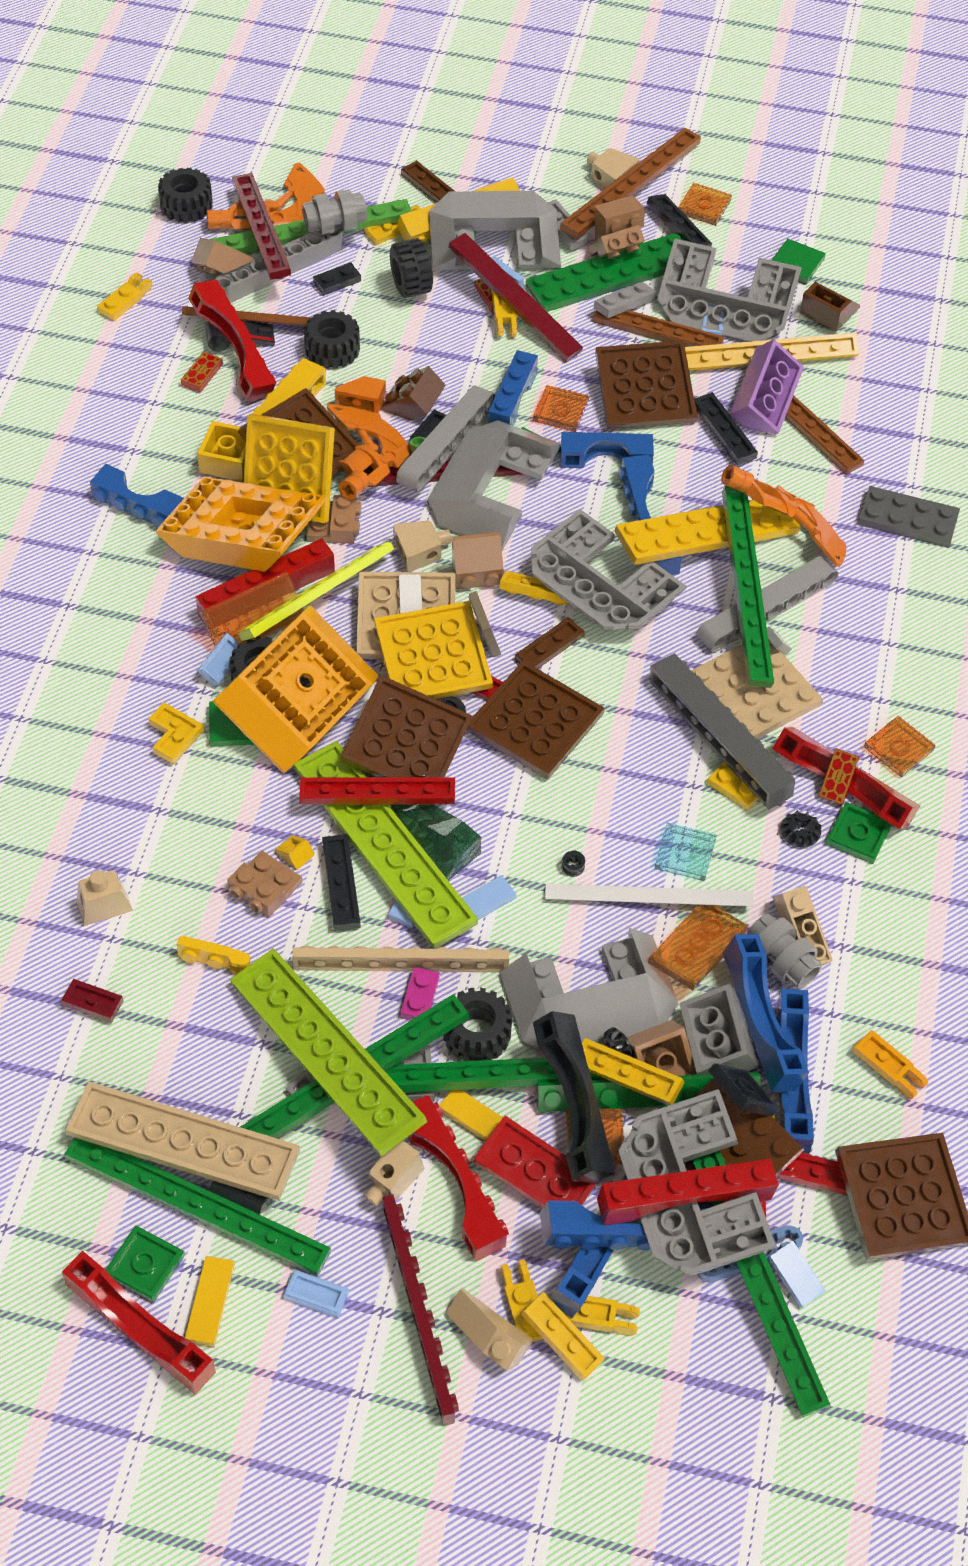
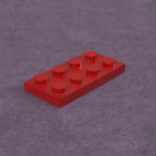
M504 1115L473 1160L475 1165L541 1209H543L547 1201H577L583 1205L597 1185V1183L572 1181L566 1155L506 1115Z

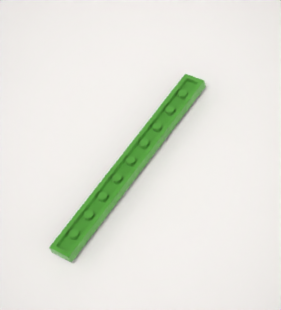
M402 199L366 207L367 219L364 222L357 223L356 229L342 230V233L398 222L400 215L412 211L408 200ZM304 220L274 226L281 246L310 233L305 227ZM251 231L210 239L244 254L259 251Z

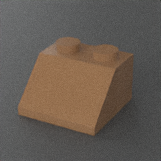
M634 195L594 206L595 241L601 236L636 225H640V228L644 227V207Z
M200 238L191 263L196 264V269L216 275L217 272L225 274L250 263L253 257L215 240Z
M500 532L452 537V572L455 573L456 590L500 584L504 574Z
M670 1020L627 1037L633 1050V1058L676 1076L697 1075L685 1028L675 1021Z

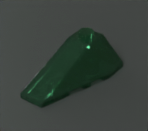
M390 804L392 811L448 881L481 854L482 837L464 821L434 804Z

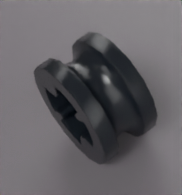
M576 850L566 852L562 858L563 872L570 877L580 876L585 870L586 861L584 855ZM569 861L572 863L578 862V866L574 864L569 865Z

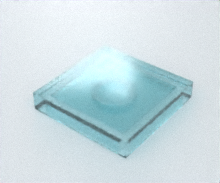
M667 822L654 869L705 881L717 834Z

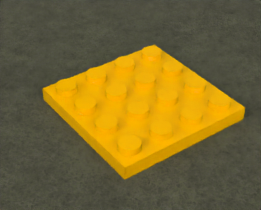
M249 414L247 416L244 483L326 496V501L310 521L329 522L335 428Z
M470 601L374 618L389 679L434 699L493 688L492 677Z

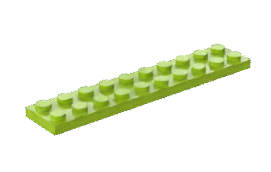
M338 741L294 763V770L300 777H366L360 769L340 761L344 749ZM321 804L342 832L348 835L349 841L433 949L478 925L477 916L388 804Z
M274 948L230 979L234 988L381 1157L427 1123L425 1115Z

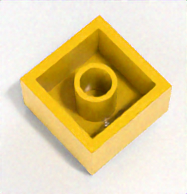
M216 421L211 422L197 453L199 473L244 482L246 441L238 434L240 426Z

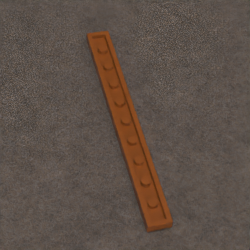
M683 128L562 221L560 230L578 239L595 226L594 206L636 194L699 145L701 136L687 128Z

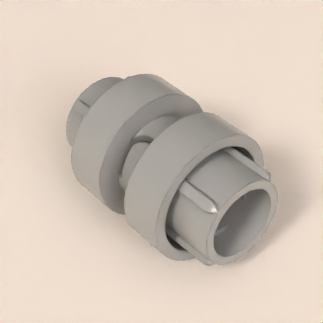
M347 189L336 191L335 199L329 200L327 194L312 196L311 202H306L302 205V215L307 231H318L319 235L334 233V226L340 225L343 231L356 229L357 223L364 222L367 219L363 195L359 192L351 193Z
M765 914L749 928L747 934H759L767 956V964L773 962L771 973L782 984L792 983L798 988H803L811 983L821 971L822 964L816 959L818 950L806 938L795 940L797 929L785 918L775 919L770 914Z

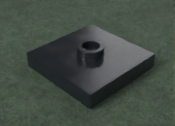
M714 1063L708 1070L741 1110L772 1117L778 1111L777 1105L747 1070Z

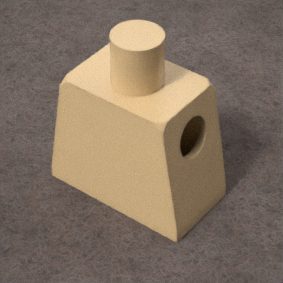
M609 148L601 155L591 152L587 158V163L592 165V180L605 189L637 165L639 159Z
M429 520L393 525V541L407 572L415 571L441 559V546L452 543L450 531L436 532L432 522Z
M97 870L89 878L78 882L77 907L84 927L133 911L126 889L115 871L111 870L104 873L101 870Z
M402 1141L380 1157L369 1172L373 1185L364 1197L376 1207L382 1202V1197L394 1194L395 1201L398 1200L425 1170L419 1152L405 1141Z

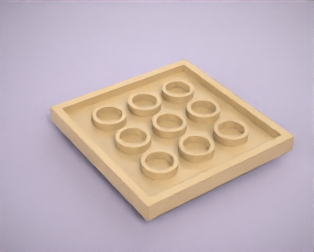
M359 572L356 653L362 659H383L374 618L400 613L399 575L419 574L421 576L422 609L455 603V573Z
M770 642L769 647L774 676V684L771 688L747 685L742 645L691 670L703 680L704 685L710 691L716 693L722 704L731 709L733 715L747 726L748 731L755 738H760L822 706L823 698L781 651L776 650Z

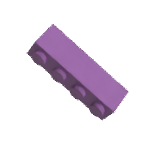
M775 339L757 347L730 415L744 428L774 435L779 434L804 366Z

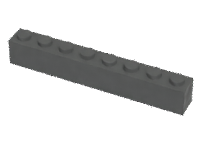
M674 653L650 665V683L768 810L793 797L795 778L792 773L786 771L779 764L776 756L771 755L764 748L762 742L748 731L747 726L733 715L729 707H725L716 693L710 691L704 685L703 680L689 669L688 664L684 660H681Z

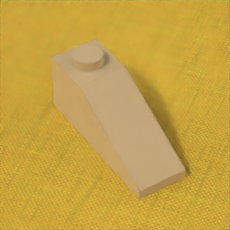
M463 1288L459 1290L446 1312L451 1320L482 1353L505 1370L519 1365L533 1342V1339Z

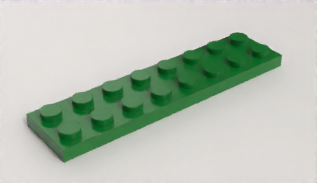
M675 233L640 244L637 251L627 253L626 250L622 251L620 256L613 259H608V257L599 258L598 256L527 278L525 285L536 302L547 312L640 282L664 276L674 239L681 240V237Z

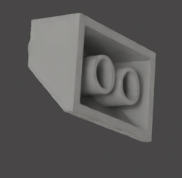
M730 984L679 1003L698 1075L710 1074L708 1070L714 1063L747 1070V1072L759 1067L749 1027L737 993Z

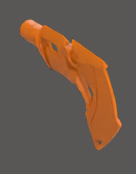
M297 162L284 182V187L288 191L276 201L265 199L264 203L273 226L303 220L302 205L306 202H311L312 196L324 194L325 188L307 168ZM290 198H295L294 204L280 210ZM237 200L226 210H207L208 230L250 229L247 219H235L236 216H245L240 201Z
M327 405V410L346 430L357 431L356 435L360 436L363 445L356 446L355 451L344 460L339 461L348 475L339 484V492L345 499L353 500L368 486L377 485L390 473L389 467L399 468L411 453L410 443L408 444L395 428L383 420L379 413L343 405ZM368 435L377 438L381 446L380 454L377 453L378 446L373 443ZM370 465L374 471L367 476L363 471Z
M728 465L724 469L721 476V483L723 485L746 493L759 504L772 507L792 517L810 532V536L813 537L812 539L837 567L842 565L846 555V543L840 539L827 520L814 508V504L785 491L779 485L774 487L754 478L752 473L736 466Z

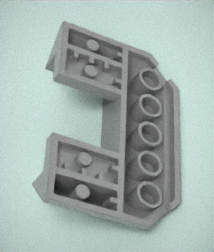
M535 191L448 192L429 211L433 270H471L448 246L449 242L463 233H466L475 241L474 231H515L518 269L561 268L556 209Z
M674 239L657 298L671 322L699 330L706 328L720 331L724 337L745 342L764 341L785 329L802 267L759 258L747 298L706 288L717 248ZM707 303L717 304V306H708ZM721 312H724L723 319H720ZM707 316L706 326H702L703 319ZM719 323H723V330H719Z
M495 421L467 430L428 498V503L433 510L438 527L460 536L500 532L503 551L522 517V510L482 495L499 465L542 480L561 443L501 421Z
M581 509L531 547L532 576L602 629H639L687 588L685 584L654 562L646 563L619 586L590 566L587 562L612 543L615 534Z
M629 928L628 939L602 945V952L613 981L566 993L563 992L552 957L530 962L527 953H525L500 972V978L522 1044L530 1048L535 1047L539 1049L532 1022L551 1011L575 1015L581 1041L583 1042L584 1038H587L604 1046V1032L611 1027L617 1028L626 1037L667 1022L676 1010L678 1001L653 935Z
M717 1089L637 1116L632 1125L633 1129L619 1149V1154L627 1179L629 1180L686 1171L684 1162L737 1145L738 1140L721 1093ZM756 1192L701 1211L698 1203L695 1202L659 1210L641 1217L654 1259L690 1276L776 1248Z

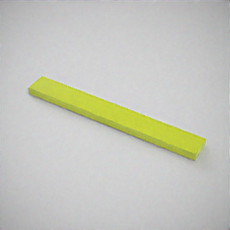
M391 542L376 545L245 627L238 633L241 640L255 638L393 551L394 548Z

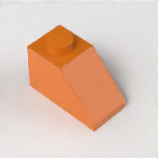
M363 376L337 386L334 390L335 404L380 413L386 396V380Z

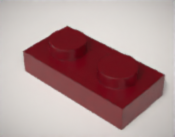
M74 978L61 1000L64 1007L109 1023L113 1022L124 1002L122 995Z

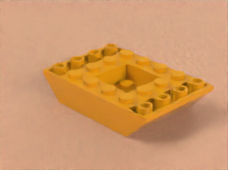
M202 477L158 527L156 533L184 558L265 572L282 556L326 501V496L212 477Z
M309 605L212 702L284 774L374 684L379 675ZM300 676H305L309 679V688L301 685L299 681Z

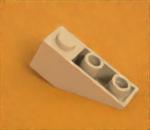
M805 885L773 896L779 918H785L797 929L795 940L806 938L818 950L816 959L822 965L833 961L807 886Z

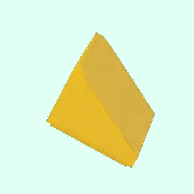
M291 835L274 850L279 857L296 870L300 869L315 855L308 840L295 835Z

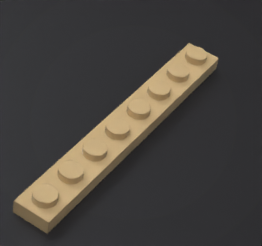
M312 946L293 947L292 955L294 970L413 972V968L417 967L435 972L500 973L509 966V950H502L500 948L486 950L470 947L463 949H448L445 947H438L436 949H421L419 947L401 949L389 946L382 948H367L364 946H357L355 948H340L338 946L315 948Z

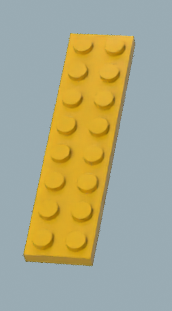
M753 499L749 500L754 542L799 533L801 527L792 517L772 507L759 504ZM723 505L617 524L614 530L634 565L729 547Z

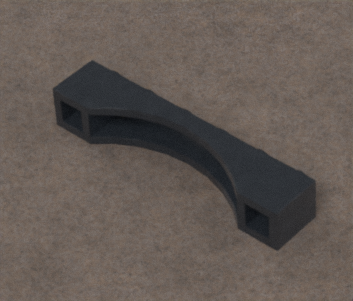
M551 1011L532 1023L538 1047L554 1069L567 1100L570 1115V1138L565 1154L572 1181L597 1183L616 1172L576 1018L573 1014Z

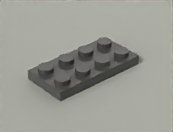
M869 486L858 525L950 548L960 508Z

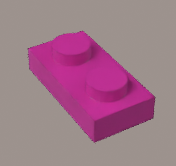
M417 967L413 968L401 1010L402 1019L412 1020L432 1007L440 980V972Z

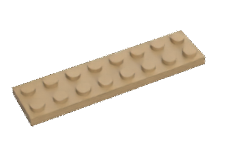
M88 1081L65 1130L68 1136L278 1201L281 1199L300 1152V1145Z

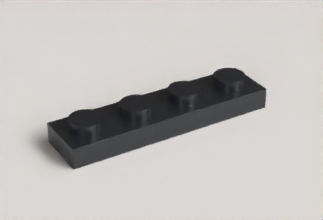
M666 194L648 197L646 204L666 226L681 237V240L712 246L713 243Z
M713 392L694 398L696 411L737 465L757 458L758 451Z
M348 835L322 837L334 931L361 928Z

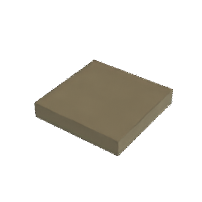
M477 591L469 593L468 598L489 651L493 657L499 656L501 652Z

